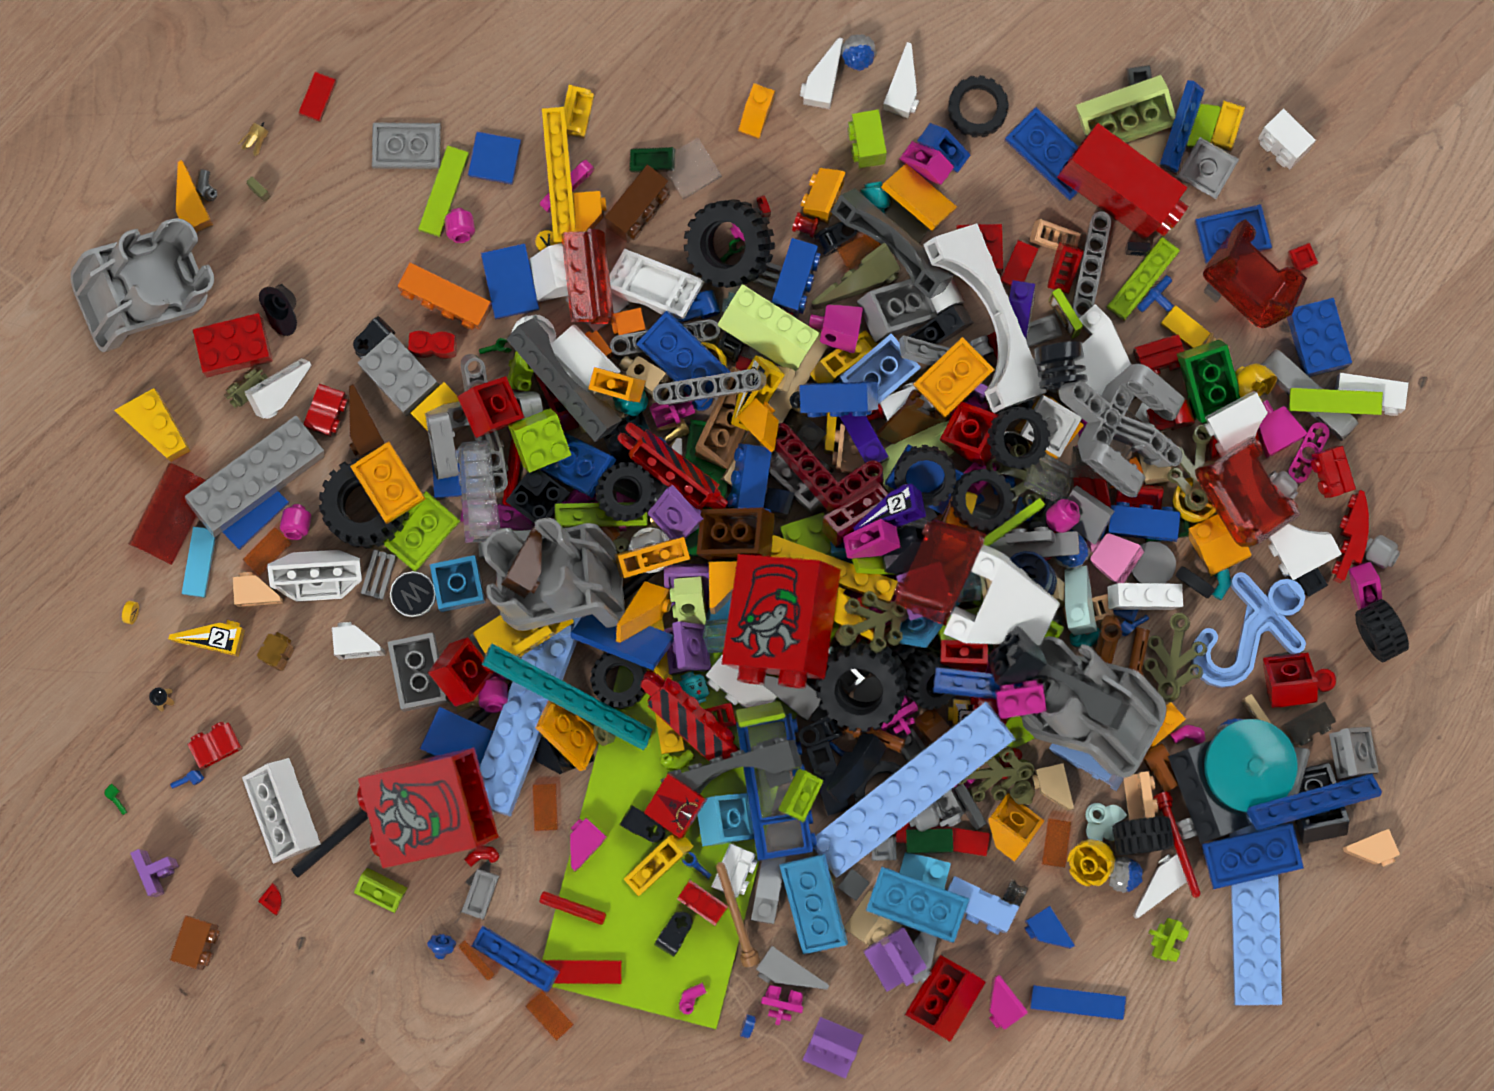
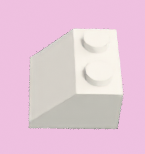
M570 241L548 246L529 259L538 302L582 292L575 253Z
M352 622L338 623V627H332L334 655L339 660L385 656V650L357 626L352 625Z

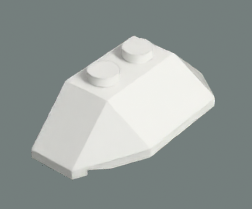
M340 550L293 552L267 565L270 587L277 589L296 602L342 599L362 581L360 558Z

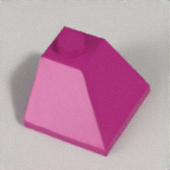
M1000 975L992 978L989 1012L992 1016L989 1019L997 1029L1001 1027L1005 1030L1025 1016L1028 1011Z

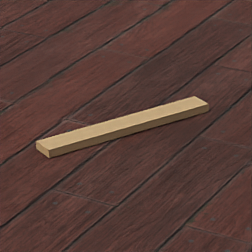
M814 329L820 334L795 372L788 392L775 390L768 401L775 409L773 415L779 420V423H783L792 408L790 404L791 395L796 391H800V385L806 384L810 373L828 347V345L820 342L821 330ZM750 431L742 443L765 447ZM734 458L721 480L731 486V475L735 470L736 463Z

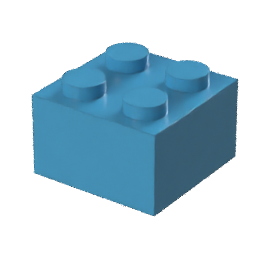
M475 555L430 564L437 605L440 612L486 603L478 561Z

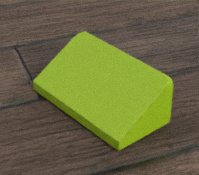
M1200 104L1186 145L1187 147L1194 148L1200 137L1208 142L1211 141L1221 107Z
M780 701L738 709L735 712L738 727L740 728L785 717Z
M798 769L778 810L804 822L824 780L805 770Z
M366 868L360 876L354 893L395 913L407 891V887Z

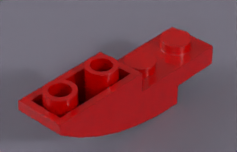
M1359 490L1356 495H1351L1347 507H1350L1348 516L1344 515L1339 525V528H1342L1340 535L1348 538V540L1344 539L1340 548V552L1343 554L1340 561H1335L1331 573L1334 574L1333 581L1340 584L1345 581L1351 564L1358 566L1362 563L1369 533V511L1365 492Z

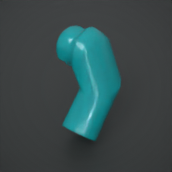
M1228 568L1214 575L1217 577L1219 584L1212 596L1218 600L1223 599L1231 586Z
M1096 628V632H1091L1088 635L1080 634L1074 636L1071 632L1069 636L1070 643L1078 648L1081 645L1092 647L1097 642L1100 629Z

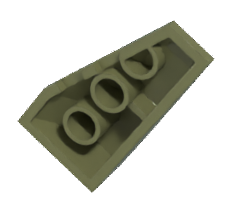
M885 242L864 257L857 270L852 269L846 272L841 278L842 283L838 284L836 282L815 298L812 301V308L815 310L880 288L886 283L888 285L894 283L899 278L900 267Z

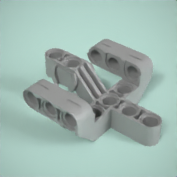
M474 354L465 355L461 360L460 366L464 390L467 391L476 383H486L487 376L484 362ZM477 361V368L473 371H468L469 363ZM513 391L525 418L543 411L540 395L536 391ZM460 402L443 404L425 413L434 470L438 480L460 475L457 464L459 457L455 451L453 440L455 433L452 428L470 425L464 411L459 419H453V413L456 410L463 411ZM497 431L475 438L477 445L473 447L474 453H478L479 466H476L478 475L483 477L484 484L491 491L499 493L507 487L506 472L509 470L504 459V440H500ZM490 454H496V460L493 463H487V458ZM494 476H500L498 484H490Z
M1142 364L1129 365L1105 387L1101 396L1084 382L1065 383L1060 387L1059 396L1061 401L1087 422L1077 442L1081 460L1086 462L1095 472L1100 474L1123 494L1129 497H1137L1146 477L1137 469L1135 464H1131L1121 456V452L1115 451L1109 446L1112 439L1132 446L1131 451L1133 453L1137 451L1144 457L1143 461L1147 464L1162 468L1177 466L1181 463L1182 452L1170 438L1163 435L1151 423H1142L1125 416L1134 396L1139 398L1160 417L1168 421H1173L1177 417L1185 401L1180 393L1149 367Z

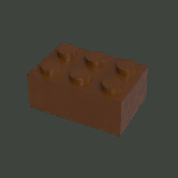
M647 164L606 214L607 228L627 243L631 239L635 240L642 232V225L645 222L649 223L656 215L655 209L659 204L663 206L669 199V181Z
M764 508L701 509L700 516L703 520L699 524L697 555L709 561L737 560L738 554L771 557L775 514Z

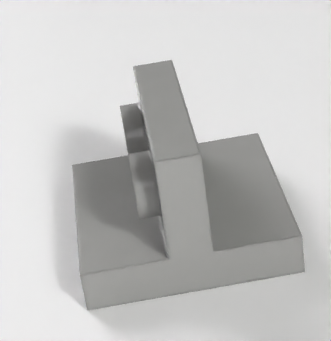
M1371 727L1347 728L1339 732L1329 733L1337 779L1379 773Z

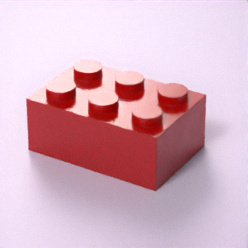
M259 313L192 329L202 372L207 378L273 361L264 321Z

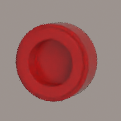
M1320 669L1315 672L1318 680V691L1328 692L1334 688L1336 676L1331 670Z

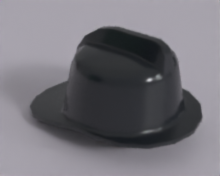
M283 284L277 285L275 288L264 287L261 289L259 301L271 327L282 336H290L297 329L296 315L293 311L296 307L294 294Z

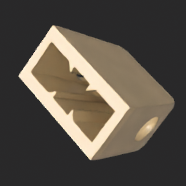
M625 356L619 364V367L626 371L625 375L646 380L643 390L652 398L653 390L657 385L671 382L664 371L640 356H637L635 360ZM667 388L662 390V399L666 396V394L669 391Z

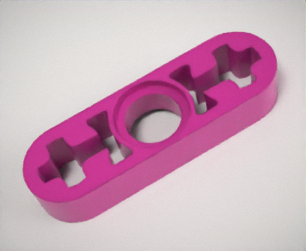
M587 160L581 162L570 173L572 192L595 169ZM549 193L539 204L547 213L551 212Z
M1314 423L1308 429L1307 435L1304 437L1287 471L1297 484L1303 483L1312 471L1311 460L1313 459H1305L1302 455V450L1305 447H1310L1314 450V453L1322 451L1329 437V428L1324 423ZM1322 429L1321 433L1324 437L1320 436L1315 444L1307 442L1308 439L1310 441L1314 439L1315 433L1313 430ZM1301 462L1309 464V468L1305 465L1301 471L1304 477L1300 476L1296 479L1294 477L1295 473L1292 471L1297 470Z

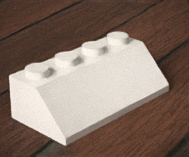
M289 758L268 763L242 777L273 864L320 845L318 834L315 831L310 812L306 806L302 790Z

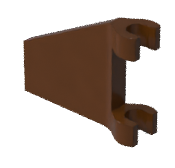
M914 389L909 394L905 404L876 433L877 436L895 444L932 426L947 422L952 415L949 414L945 418L937 409L932 413L922 408L925 401L919 398L922 394Z

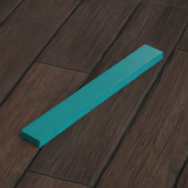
M493 643L488 647L482 663L485 667L641 750L647 747L652 728Z

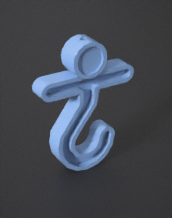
M1240 572L1235 574L1231 578V588L1247 605L1235 662L1229 668H1220L1213 663L1210 653L1218 640V634L1215 630L1206 628L1193 641V644L1199 641L1207 646V653L1204 656H1197L1191 660V665L1197 664L1203 668L1204 673L1200 679L1206 684L1218 688L1233 687L1245 680L1254 668L1260 636L1265 631H1269L1290 654L1302 652L1306 646L1305 639L1286 619V617L1297 613L1304 605L1305 594L1300 584L1294 580L1282 579L1274 583L1265 595L1246 573ZM1202 645L1196 648L1197 653L1203 650ZM1194 668V671L1197 675L1199 673V669Z

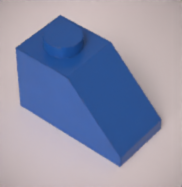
M929 123L917 140L921 145L940 151L954 166L952 170L957 173L970 157L968 151L946 128Z
M1050 906L1025 921L1027 926L1024 929L1031 939L1035 938L1038 942L1069 949L1075 946Z

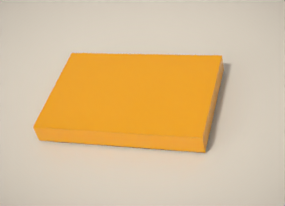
M908 164L901 167L881 186L885 192L931 231L939 226L957 208L955 204Z
M962 337L913 386L946 418L995 369Z
M389 441L350 466L386 524L425 500L424 495Z
M548 700L535 728L579 771L586 770L598 744L593 733L594 727L587 720Z

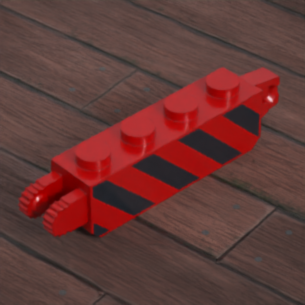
M628 423L625 429L637 441L624 433L618 435L617 439L630 450L628 454L633 461L667 487L674 485L696 509L701 510L704 506L707 508L711 507L712 509H724L728 504V501L720 495L721 492L717 489L719 484L648 429L643 431L638 426Z
M651 670L644 674L641 688L650 696L648 707L708 761L717 757H723V760L731 758V753L740 751L733 743L735 737L730 729L723 727L712 713L704 710L694 697L684 692L679 683L672 681L668 676L663 679Z

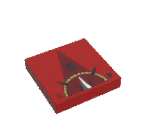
M667 774L644 813L682 839L707 799L672 774Z

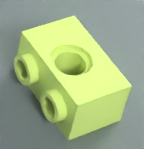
M702 577L674 579V588H670L671 602H675L672 605L673 618H678V622L707 625Z

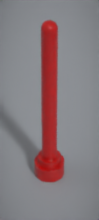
M1170 792L1159 793L1153 799L1157 800L1158 809L1162 811L1163 816L1170 818L1175 850L1191 895L1194 898H1198L1201 892L1171 811V803H1173Z

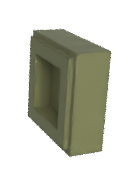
M252 176L246 181L248 187L263 202H266L271 197L268 191Z

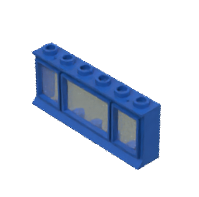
M791 714L785 715L783 719L741 728L738 727V722H736L740 750H744V753L751 752V747L756 746V743L776 737H786L787 740H795L794 733L799 732L797 719H792ZM798 741L796 746L799 755H802L801 743ZM802 764V767L798 769L805 770L804 764ZM743 767L758 861L813 853V847H817L815 833H810L809 824H813L811 810H809L804 822L778 810L791 782L770 788L764 769ZM798 769L789 771L792 780Z

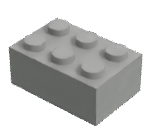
M392 332L358 362L360 368L405 416H408L439 387L438 382Z
M433 632L387 642L400 708L403 712L449 702L448 697L428 673L440 657L436 637Z

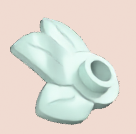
M1093 803L1088 806L1085 812V817L1088 821L1086 827L1088 839L1102 841L1105 838L1114 841L1112 826L1127 816L1124 810L1117 805L1105 807L1101 803ZM1094 811H1098L1100 813L1099 819H1095L1093 817Z

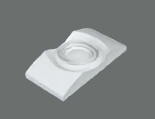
M624 249L607 278L604 288L628 302L645 305L661 315L669 311L675 318L684 319L704 281L701 278Z

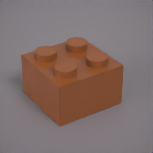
M185 915L170 960L194 969L204 970V967L209 966L212 959V953H210L212 944H216L219 939V925Z

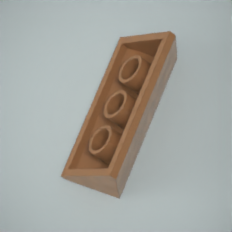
M733 367L731 372L740 371L736 367ZM733 377L727 382L730 390L736 387V380ZM738 394L718 398L696 444L695 457L723 469L729 468L735 450L738 448V443L740 444L746 431L731 424Z

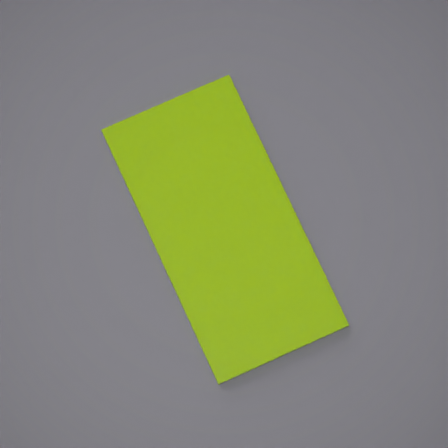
M708 644L712 668L723 654L724 648ZM619 666L613 688V691L617 693L627 691L633 684V674L625 666ZM693 670L695 675H703L707 684L709 680L706 678V674L709 671L701 672ZM689 672L672 675L673 681H681V675ZM766 674L767 676L779 678V675ZM707 684L709 689V695L705 697L707 701L699 703V705L703 709L730 702L725 698L727 694L719 689L717 692ZM646 693L643 695L642 700L639 703L636 702L634 706L625 707V709H615L653 729L647 747L641 750L617 736L615 741L608 745H598L579 819L583 821L587 818L607 839L576 872L571 868L570 852L559 897L604 912L606 919L603 925L555 909L542 960L622 961V984H553L552 987L717 1029L739 943L738 934L729 907L717 925L714 926L678 901L677 898L689 880H691L728 906L724 892L712 888L718 873L716 865L723 861L729 844L754 853V859L758 861L755 838L720 845L702 846L697 815L685 837L694 846L689 852H692L697 857L698 863L712 875L709 879L695 868H689L683 863L682 859L689 864L694 860L687 853L640 896L625 882L624 878L668 836L673 834L664 828V838L659 842L653 843L619 825L631 805L644 812L662 784L661 779L665 778L667 773L675 771L667 770L661 765L660 758L662 753L655 712L648 707L650 696ZM777 698L775 702H781L785 715L791 714L792 719H796L797 713ZM739 703L736 706L732 704L736 722V710L744 708ZM722 710L724 723L728 722L726 710ZM717 712L712 713L719 722ZM784 721L748 727L751 747L756 746V743L776 737L787 738ZM737 726L730 727L728 729H730L735 737L733 743L740 750ZM683 738L685 751L689 749L695 755V758L681 770V773L689 771L688 766L694 764L709 765L710 762ZM685 751L675 752V753H669V754H670V755H673V756H680V755H682ZM743 767L734 768L722 773L713 779L702 790L700 795L708 798L747 793ZM754 767L762 818L771 817L778 786L770 788L765 770ZM763 825L764 834L766 837L768 825ZM656 826L655 828H649L648 831L651 833L650 838H652L653 835H659V832L657 831L658 826ZM759 861L753 874L750 872L747 874L745 881L749 882L744 895L739 894L738 898H736L743 923ZM678 912H686L692 917L693 924L684 938L685 940L680 949L673 957L654 944L672 916ZM685 916L676 918L678 928L682 926L687 927L688 924L685 922ZM703 983L707 993L696 998L694 1010L691 1014H683L679 1009L682 992Z

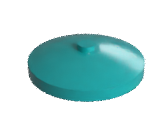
M1245 719L1228 724L1214 736L1206 751L1204 769L1208 785L1214 795L1226 806L1241 812H1247L1248 807L1287 797L1294 786L1298 764L1295 749L1284 732L1266 721Z

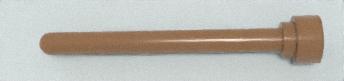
M719 862L716 865V869L742 947L740 959L743 967H752L760 962L758 951L751 947L725 864Z

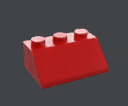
M940 955L930 971L931 974L924 981L905 1015L951 1042L986 981Z

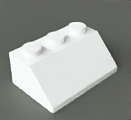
M575 324L569 327L551 344L557 360L566 373L584 390L600 400L605 394L588 389L594 367L617 373L621 372Z

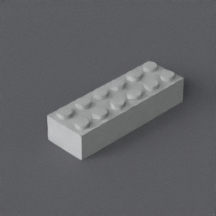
M294 416L185 496L186 503L215 538L323 459L324 450L299 418Z

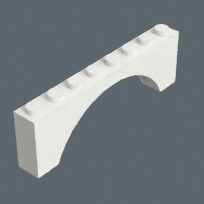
M976 223L936 236L924 243L923 245L931 264L956 274L970 285L981 298L991 316L997 336L998 359L993 379L984 393L992 412L996 413L1046 393V389H1040L1039 382L1042 379L1038 377L1039 372L1035 365V360L1030 353L1027 341L1023 336L1018 319L1011 307L1009 297L1004 290L978 224Z
M1253 391L1206 416L1207 423L1204 426L1210 436H1215L1218 442L1215 444V447L1220 456L1225 455L1228 464H1226L1228 472L1232 477L1236 476L1239 481L1236 487L1241 496L1244 497L1246 495L1250 503L1247 504L1248 510L1253 517H1258L1260 524L1257 526L1263 537L1268 536L1271 542L1268 547L1272 555L1279 557L1281 564L1278 566L1284 577L1289 576L1290 579L1295 580L1342 554L1329 532L1308 531L1288 524L1280 519L1262 498L1253 475L1252 449L1257 430L1267 415V411L1257 392Z

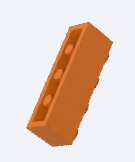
M409 263L397 286L401 291L400 295L411 301L415 298L421 301V305L433 311L436 308L442 311V316L450 320L456 318L462 321L461 325L470 330H473L474 327L480 330L492 308L490 301L412 263Z

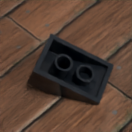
M1330 763L1306 767L1299 793L1335 784L1336 780ZM1345 806L1295 820L1302 844L1348 835L1349 818Z

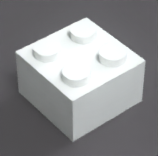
M1284 108L1264 127L1258 137L1260 145L1266 151H1271L1281 166L1288 167L1289 169L1309 152L1316 141Z

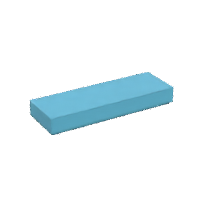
M193 526L181 593L183 595L206 597L216 539L207 528Z

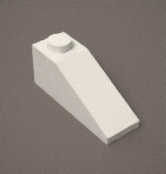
M842 38L836 40L810 73L807 84L802 83L800 97H804L803 104L830 109L842 49Z
M908 42L883 104V110L905 118H909L910 112L915 113L919 100H916L917 89L912 45Z
M301 358L246 390L245 394L255 414L263 419L275 416L278 413L277 411L284 407L311 367L310 361Z
M1168 854L1158 861L1160 866L1155 869L1133 913L1135 919L1142 916L1187 882L1177 854L1172 857Z

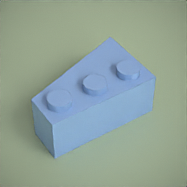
M1053 743L1049 748L1053 754L1078 769L1081 768L1090 773L1091 777L1096 780L1100 779L1111 786L1110 788L1115 791L1118 790L1123 781V777L1109 774L1088 753Z
M955 876L947 891L969 898L964 913L966 914L965 919L975 924H978L980 921L987 925V930L997 935L1000 932L1006 933L1019 908V906L1011 905L1001 900L1000 897L991 895L981 890V888Z

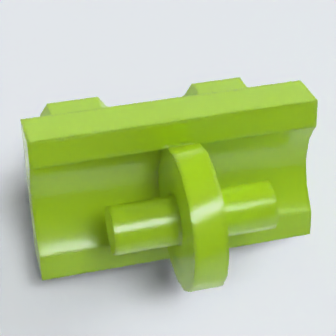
M516 351L514 358L508 364L511 368L507 379L512 389L530 391L534 371Z
M1167 918L1165 924L1160 923L1156 931L1149 930L1148 934L1154 936L1151 945L1155 946L1151 954L1152 957L1163 961L1176 962L1178 960L1180 950L1173 947L1175 940L1184 942L1189 935V931L1182 926V922Z

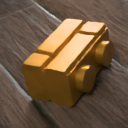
M276 632L275 635H267L263 642L264 646H261L256 656L262 662L279 671H283L288 663L287 658L291 657L295 649L290 645L292 640Z

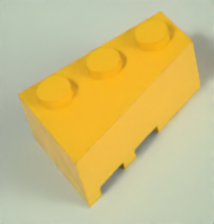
M155 388L114 410L170 462L191 451Z

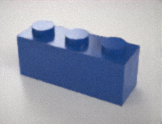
M738 443V448L734 454L736 461L735 470L731 475L732 489L727 500L729 509L764 508L772 452L766 447Z
M1116 502V505H1111V509L1115 512L1109 523L1110 534L1177 542L1180 512H1176L1175 508L1162 507V510L1153 509L1152 505L1139 504V508L1130 507V503Z

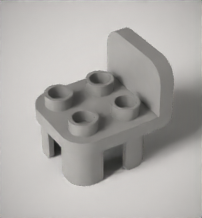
M178 218L166 220L160 224L155 232L141 236L138 229H133L125 232L118 242L93 248L81 254L71 270V285L93 340L100 351L106 352L119 348L130 334L192 317L204 306L207 300V293L214 283V275L210 265H204L200 270L197 267L191 251L197 244L198 237L190 223Z
M551 518L535 521V528L542 534L541 574L537 579L540 581V585L534 594L530 592L526 598L501 585L526 539L522 540L510 528L497 530L487 538L484 544V557L486 562L496 570L498 587L494 584L487 585V596L500 610L504 621L512 628L526 631L591 614L605 627L611 628L617 626L625 613L623 581L619 575L614 557L615 554H618L614 542L596 524L586 523L564 529L557 521Z
M1044 637L1041 645L1037 646L1043 651L1048 665L1052 666L1053 662L1066 668L1064 673L1071 676L1075 672L1085 677L1084 683L1091 685L1093 681L1105 687L1103 692L1110 695L1113 691L1125 697L1123 702L1130 705L1117 731L1089 717L1085 705L1069 686L1056 680L1042 679L1040 683L1043 684L1047 711L1021 715L1023 726L1036 739L1090 754L1109 774L1123 778L1133 775L1165 720L1166 704L1163 697L1140 673L1129 668L1105 663L1091 647L1087 645L1080 646L1079 652L1084 656L1082 657L1075 655L1062 640L1055 637Z

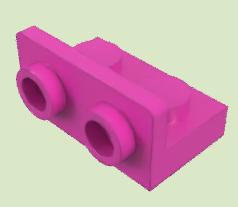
M1037 680L1023 682L1024 686L1014 687V684L1001 685L1000 690H995L1000 719L1047 711L1043 684L1037 683Z

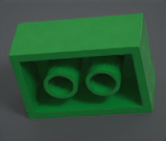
M1216 340L1177 354L1195 419L1201 423L1206 422V416L1240 398L1237 378L1226 343Z

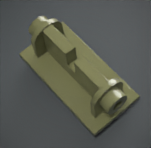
M252 367L243 375L245 378L239 383L234 382L226 389L227 393L224 396L227 400L231 397L233 398L230 403L235 409L238 406L242 407V405L249 401L245 394L246 390L269 378L265 373L260 375L263 371L260 367L256 369Z

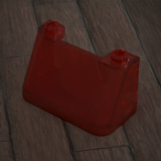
M1245 219L1235 225L1206 264L1203 277L1254 326L1268 328L1292 315L1307 277L1295 267H1285L1281 270L1276 268L1250 243L1256 236V230Z
M1254 436L1248 437L1195 469L1197 480L1231 537L1241 547L1262 543L1301 515L1298 511L1297 503L1292 498L1280 497L1258 460L1262 456L1263 447Z
M933 519L932 523L927 521L922 532L925 535L904 582H898L893 594L897 596L896 604L946 626L987 535L977 530Z

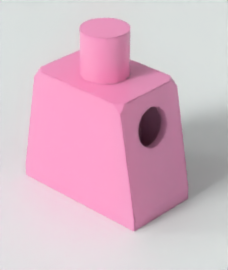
M1107 533L1102 541L1099 540L1095 545L1089 540L1086 543L1090 551L1093 552L1090 558L1092 564L1115 584L1126 581L1144 554V550L1139 544Z

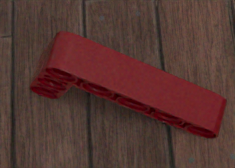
M784 423L778 424L775 451L829 512L834 511L878 483L881 486L883 485V467L878 461L874 460L866 462L837 482L788 425ZM779 436H785L783 439H777ZM796 451L799 452V453L796 454V455H792V454H791L792 452H796ZM807 467L813 468L809 471L804 470ZM872 473L878 474L877 476H874V477L868 476L869 474H872ZM821 483H826V484H827L826 486H822V487H821V486H818V485L821 484ZM853 486H858V487H859L858 489H855V490L850 489V488L853 487ZM834 499H840V500H841V501L836 502V503H835V502H832V500H834Z

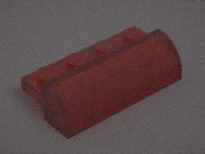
M587 229L586 232H563L561 236L571 322H591V324L614 323L615 317L604 231Z
M168 463L128 545L172 565L196 517L194 511L186 503L185 496L206 480L180 466Z

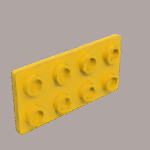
M499 615L474 631L473 635L485 654L488 647L493 643L520 658L573 624L574 620L571 619L531 630L520 631L512 628Z

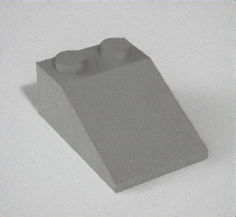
M911 279L869 291L857 301L858 306L863 307L862 315L874 342L884 340L890 334L896 336L927 323L938 316L931 300L913 285Z

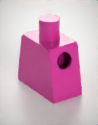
M827 305L824 317L811 314L809 327L821 330L820 342L822 344L855 353L863 307Z
M1266 400L1262 403L1267 411V415L1262 420L1257 431L1265 457L1269 458L1303 439L1307 432L1285 406L1274 411L1269 401Z

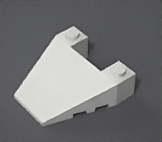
M1095 304L1079 318L1084 330L1090 337L1082 343L1084 358L1074 363L1075 365L1086 366L1085 371L1076 374L1087 375L1088 381L1085 383L1101 396L1105 387L1132 364L1110 318ZM1036 365L1038 372L1047 369V366ZM1048 389L1059 394V390Z
M983 545L971 571L992 580L990 588L977 616L955 607L944 634L964 643L1001 644L1006 635L1019 626L1036 645H1041L1059 606V602L1038 583L1036 584L1022 569H1019L1010 561L1008 556Z

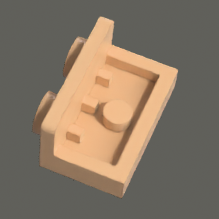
M841 424L840 429L835 431L834 443H839L838 452H833L832 465H836V472L851 473L854 469L862 466L864 460L845 425Z
M1149 771L1139 772L1138 774L1123 778L1129 820L1155 817V813H1158L1157 800L1152 798L1151 790H1155L1153 776L1149 777Z

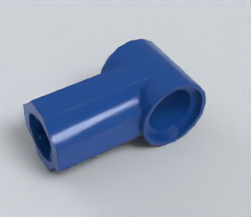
M714 290L697 294L685 318L677 320L684 322L698 317L709 318L718 315L720 309Z

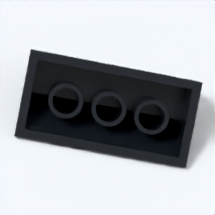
M1211 741L1168 756L1201 844L1251 826L1246 812L1226 806L1214 795L1208 785L1204 762L1206 751Z

